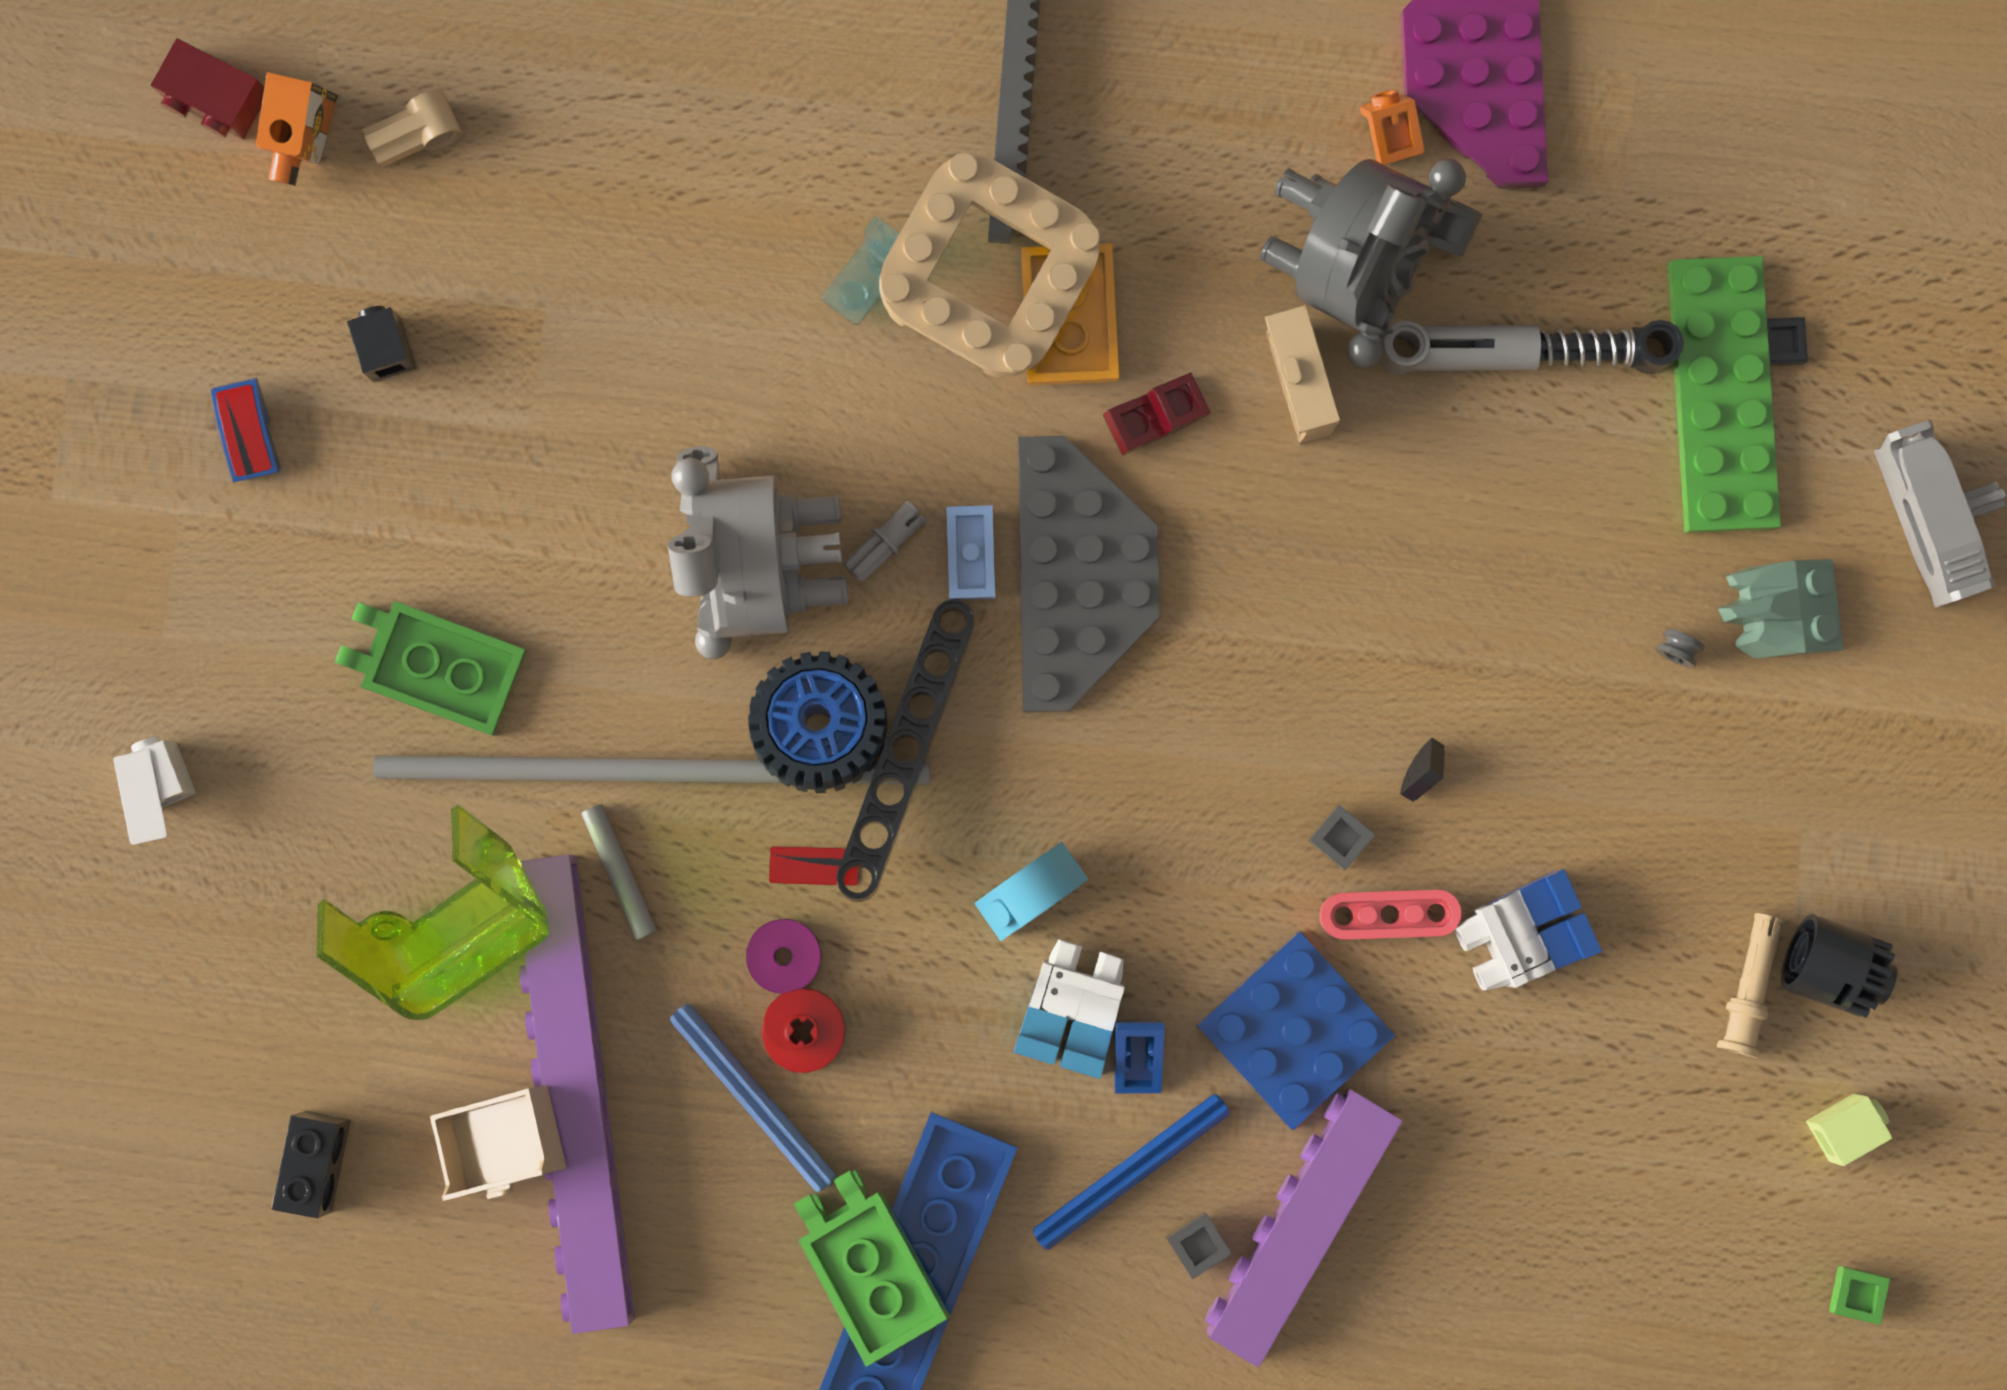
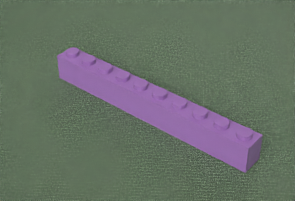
M568 854L513 862L514 873L508 874V888L511 900H518L520 919L514 920V936L517 946H524L526 965L520 966V984L523 993L530 994L532 1010L531 1012H526L525 1024L529 1040L535 1039L537 1058L531 1060L532 1079L535 1087L548 1086L567 1167L563 1170L545 1174L547 1181L553 1180L555 1199L549 1200V1217L551 1226L553 1228L559 1227L561 1246L555 1247V1265L558 1275H565L567 1293L561 1294L560 1299L562 1318L564 1322L571 1323L572 1334L625 1327L634 1321L635 1314L577 856Z

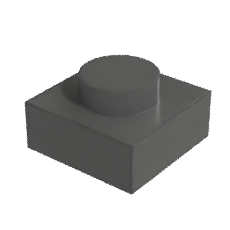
M1337 805L1308 841L1345 871L1375 834L1341 805Z
M1203 1212L1166 1236L1192 1279L1232 1254L1206 1212Z

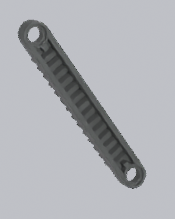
M1007 0L994 160L1025 177L1027 168L1040 0ZM990 216L988 243L1011 244L1013 228Z

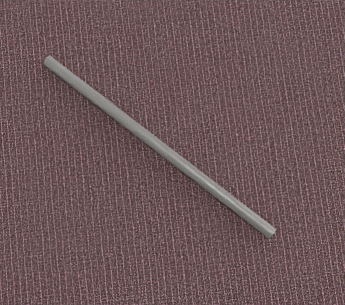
M376 755L373 762V773L376 779L781 783L775 775L772 776L765 769L760 760ZM875 761L873 768L869 772L865 771L862 774V779L854 784H870L878 761ZM930 762L924 763L917 785H930ZM893 780L882 783L886 785H901Z

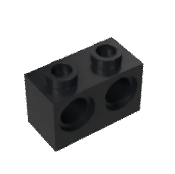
M307 1111L290 1115L271 1210L317 1219L332 1212L351 1122L350 1119Z

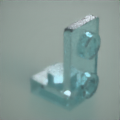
M876 215L864 229V243L822 296L823 301L854 325L861 323L881 297L879 288L881 269L899 235L896 230Z

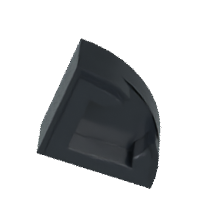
M1431 738L1421 748L1404 777L1400 792L1402 796L1414 802L1443 779L1445 745Z

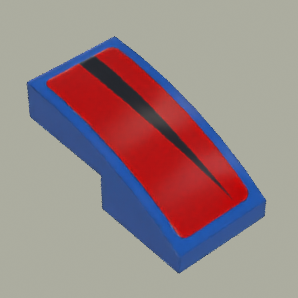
M257 377L212 388L211 395L216 421L233 483L278 472L281 466L268 428L270 417Z

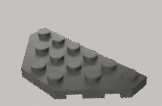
M1018 437L1023 712H1069L1160 617L1158 525L1066 437Z

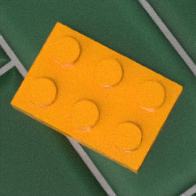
M1112 243L1099 244L1098 259L1091 275L1046 355L1034 369L1027 372V386L1119 382ZM1045 246L1021 247L1023 299L1051 251Z

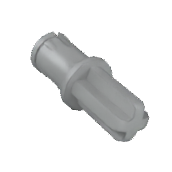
M906 500L879 529L874 526L871 529L873 534L845 561L846 569L857 580L864 581L891 554L897 556L900 553L898 547L921 525L927 522L922 514H917L919 510L913 504Z

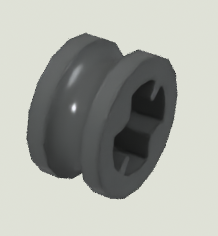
M1666 629L1663 634L1666 642L1657 646V653L1681 666L1695 668L1697 661L1694 659L1696 653L1703 651L1704 645L1685 633L1674 629Z

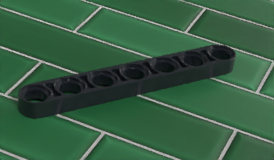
M946 600L938 605L933 613L838 868L836 877L838 888L843 896L850 901H867L875 895L880 886L973 633V612L968 604L961 600ZM952 610L963 613L967 619L965 628L955 634L946 632L940 624L942 616ZM932 653H944L950 658L951 668L944 675L934 676L925 669V661ZM918 695L931 697L936 705L933 714L924 719L913 716L909 711V703L914 697ZM905 737L916 740L920 746L918 756L908 762L900 761L893 754L895 743ZM889 780L900 783L904 789L902 799L893 805H886L877 798V789L883 782ZM873 823L882 825L888 832L885 844L876 849L868 848L861 841V832L866 826ZM855 867L865 868L872 877L868 889L859 893L850 891L844 882L847 872Z

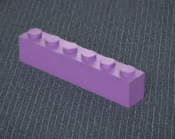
M1349 1088L1344 1096L1337 1093L1331 1100L1324 1113V1118L1329 1120L1320 1137L1312 1134L1305 1144L1300 1158L1305 1161L1296 1177L1289 1174L1281 1185L1276 1199L1281 1201L1272 1218L1265 1215L1260 1221L1252 1237L1257 1242L1248 1259L1244 1256L1238 1259L1228 1278L1233 1283L1225 1299L1218 1296L1214 1300L1204 1319L1209 1324L1206 1332L1210 1339L1258 1368L1402 1123L1401 1119Z

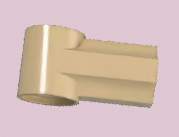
M431 90L419 94L407 103L406 110L362 129L366 142L381 168L422 149L434 151L445 148L455 143L462 136L460 126L444 92L441 90Z

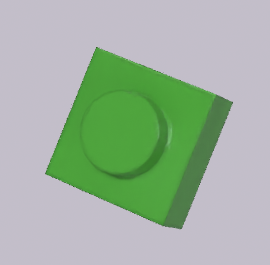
M1838 1265L1829 1312L1881 1325L1890 1278Z

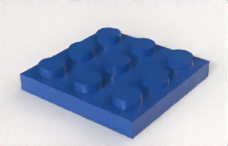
M1297 932L1196 1025L1292 1131L1395 1036L1301 932Z

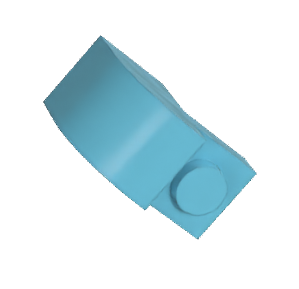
M1060 842L974 904L999 940L1002 941L1089 879L1064 843Z

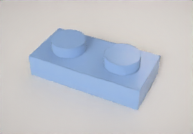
M993 506L946 507L949 600L995 599Z

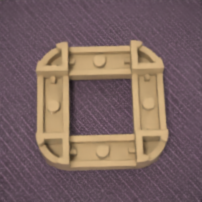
M958 153L934 172L890 249L881 269L879 279L880 295L885 308L889 312V316L900 326L903 327L905 324L984 369L983 373L996 378L1001 376H1017L1034 369L1042 361L1096 265L1099 254V232L1087 215L1080 209L999 162L983 155ZM971 205L1051 250L1009 326L928 281Z

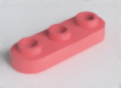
M1444 890L1337 893L1324 901L1320 909L1319 919L1324 931L1336 939L1445 936L1456 929L1461 919V907L1458 900L1451 893ZM1433 904L1439 905L1443 911L1442 918L1437 922L1431 921L1427 915L1428 908ZM1388 905L1392 906L1397 913L1395 921L1390 924L1385 923L1381 918L1382 909ZM1340 907H1345L1350 912V920L1345 925L1338 924L1334 918L1336 910Z

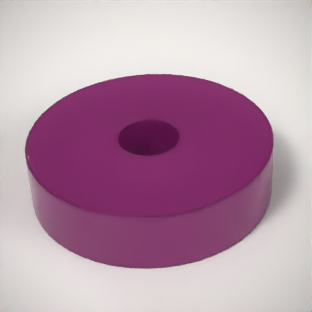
M791 919L773 920L762 925L752 935L746 950L747 968L754 981L762 988L773 993L783 994L794 989L804 988L815 978L821 965V947L815 934L806 925ZM781 947H786L792 952V960L788 965H781L776 961V952Z

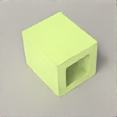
M1853 1093L1806 1120L1828 1161L1841 1166L1851 1163L1892 1139L1885 1126L1889 1124V1118L1885 1110L1877 1100H1870L1868 1096Z

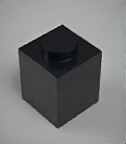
M381 305L368 307L358 313V318L347 321L362 373L371 381L376 382L417 369L402 319L391 307L386 309L385 306Z

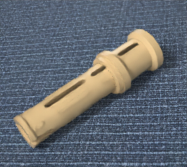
M1754 914L1753 928L1736 998H1731L1730 1002H1727L1726 1010L1730 1012L1724 1038L1718 1040L1716 1048L1738 1055L1759 1058L1760 1051L1756 1048L1762 1021L1768 1020L1769 1016L1768 1007L1764 1006L1785 920L1777 917L1771 919L1772 916L1765 914Z

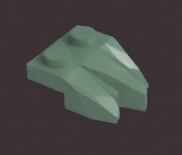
M1833 559L1772 563L1746 567L1726 575L1729 586L1738 590L1740 596L1737 601L1719 607L1718 610L1725 623L1744 626V633L1737 638L1736 647L1752 658L1830 653L1843 650Z

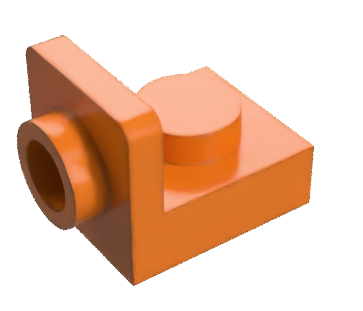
M1388 90L1372 95L1371 103L1360 106L1361 115L1367 118L1369 122L1377 162L1386 165L1425 153L1414 99L1404 94H1399L1398 90Z

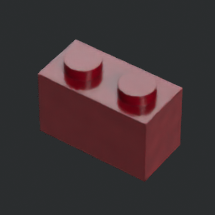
M178 38L173 43L150 85L163 97L160 104L173 113L186 118L190 112L202 118L203 120L200 124L214 134L226 138L230 132L243 140L261 109L264 86L257 78Z

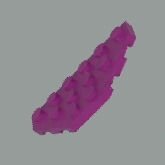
M1412 0L1402 11L1401 33L1404 95L1415 100L1417 115L1421 113L1439 130L1438 134L1465 158L1467 156L1480 166L1487 173L1486 177L1498 188L1545 187L1548 183L1539 0Z

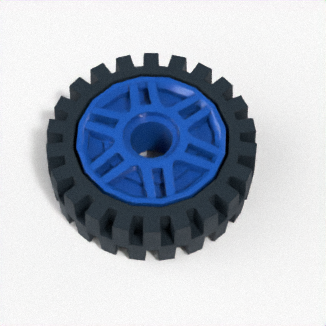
M819 651V656H812L811 652L800 653L801 658L793 660L791 656L782 661L783 666L777 669L774 666L767 672V679L765 681L760 680L757 685L755 697L752 696L749 705L748 725L750 738L760 762L782 784L788 787L793 785L798 791L806 793L808 789L815 790L816 794L826 793V789L831 788L838 791L844 789L846 783L852 781L854 784L862 779V774L865 771L869 772L875 765L877 756L880 757L887 734L885 703L871 675L868 676L864 668L858 663L853 665L847 657L839 654L837 658L831 657L830 652ZM822 714L830 718V723L822 730L815 731L806 726L809 718L814 715Z

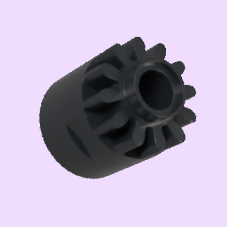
M1810 914L1800 923L1788 946L1782 966V987L1785 990L1830 1007L1867 1018L1870 1008L1875 1010L1878 1004H1884L1894 989L1897 979V967L1891 964L1895 957V954L1891 952L1893 945L1820 916Z

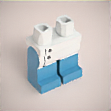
M1058 939L1050 954L1049 961L1043 960L1014 1047V1053L1054 1065L1067 1020H1070L1072 1022L1059 1062L1060 1067L1101 1079L1108 1046L1125 988L1123 984H1120L1123 975L1124 959L1100 952L1093 975L1075 970L1082 946Z

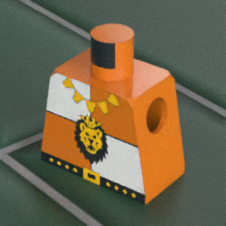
M267 72L256 145L260 149L274 153L268 180L296 186L301 160L314 164L320 162L337 101V94L311 82Z

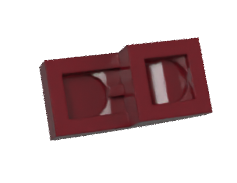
M1190 372L1152 388L1147 394L1108 409L1103 414V417L1123 456L1208 416L1211 412Z

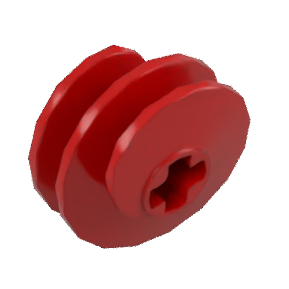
M800 988L783 993L770 1003L763 1018L761 1035L765 1050L776 1064L788 1071L810 1073L824 1068L837 1057L845 1041L846 1023L840 1007L828 995L818 990ZM797 1018L802 1023L808 1019L813 1022L815 1027L810 1031L811 1036L814 1038L812 1042L808 1043L805 1038L798 1042L794 1038L793 1034L796 1032L797 1027L793 1022Z

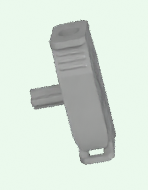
M1927 420L1888 434L1883 445L1875 449L1874 453L1914 560L1931 593L1932 601L1936 608L1997 587L1994 578L1991 576L1982 540L1973 518L2005 508L2006 504L2003 498L2006 497L2003 488H1999L1997 482L1963 492L1949 455L1934 437L1935 427L1932 420ZM1919 433L1918 435L1903 440V438Z

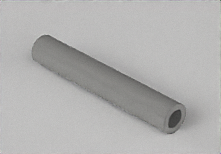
M603 804L583 811L581 815L635 939L639 940L657 932Z

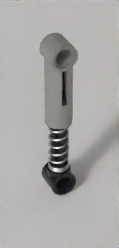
M1664 320L1652 321L1644 327H1632L1629 331L1622 329L1618 334H1612L1609 329L1605 330L1602 334H1596L1592 329L1586 334H1580L1577 330H1573L1570 334H1564L1561 330H1557L1554 334H1548L1545 330L1540 331L1538 325H1419L1416 322L1402 321L1390 327L1394 330L1392 334L1384 336L1382 341L1384 351L1379 362L1390 373L1405 375L1413 371L1537 370L1540 361H1548L1550 366L1553 364V361H1564L1566 366L1569 364V361H1580L1582 366L1585 364V361H1596L1598 366L1601 364V361H1612L1614 366L1619 361L1624 366L1628 364L1631 368H1635L1641 373L1651 375L1660 373L1678 359L1683 351L1684 340L1679 328L1673 323ZM1647 338H1654L1662 343L1665 350L1663 357L1654 356L1649 352L1646 345ZM1396 339L1409 341L1414 347V356L1404 358L1396 354L1393 349V341Z

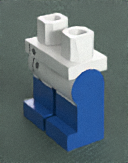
M1565 869L1553 870L1485 905L1471 910L1473 916L1467 918L1454 930L1464 951L1471 950L1484 943L1488 947L1493 959L1473 967V973L1482 990H1491L1503 986L1516 988L1561 967L1602 952L1585 913L1571 914L1537 930L1536 928L1555 918L1582 908Z

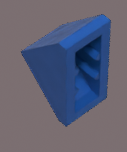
M1161 1020L1115 1021V1094L1161 1093L1165 1035L1164 1022Z

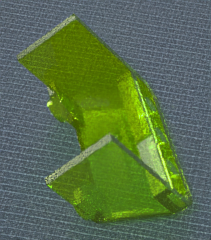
M459 804L451 809L452 861L476 878L413 923L403 915L393 911L375 912L358 923L326 899L318 903L316 957L401 1016L411 1020H425L435 1016L546 939L549 933L548 913L512 846Z

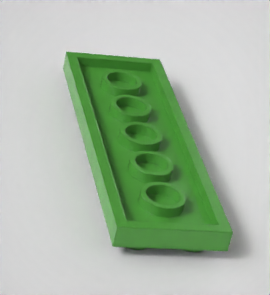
M1763 256L1671 260L1667 264L1671 323L1676 325L1681 331L1684 340L1683 351L1678 359L1673 362L1684 533L1776 530L1781 527Z

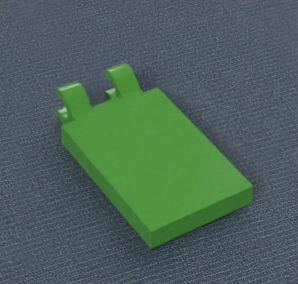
M397 601L393 602L389 613L358 602L352 620L378 629L368 655L341 645L335 663L364 673L365 676L360 686L362 688L483 733L495 735L527 650Z
M849 1170L834 1179L839 1192L847 1203L843 1207L828 1215L818 1193L813 1196L809 1194L794 1203L810 1232L798 1241L867 1367L950 1319L951 1316L883 1192H877L869 1197L860 1173L857 1170L853 1172Z

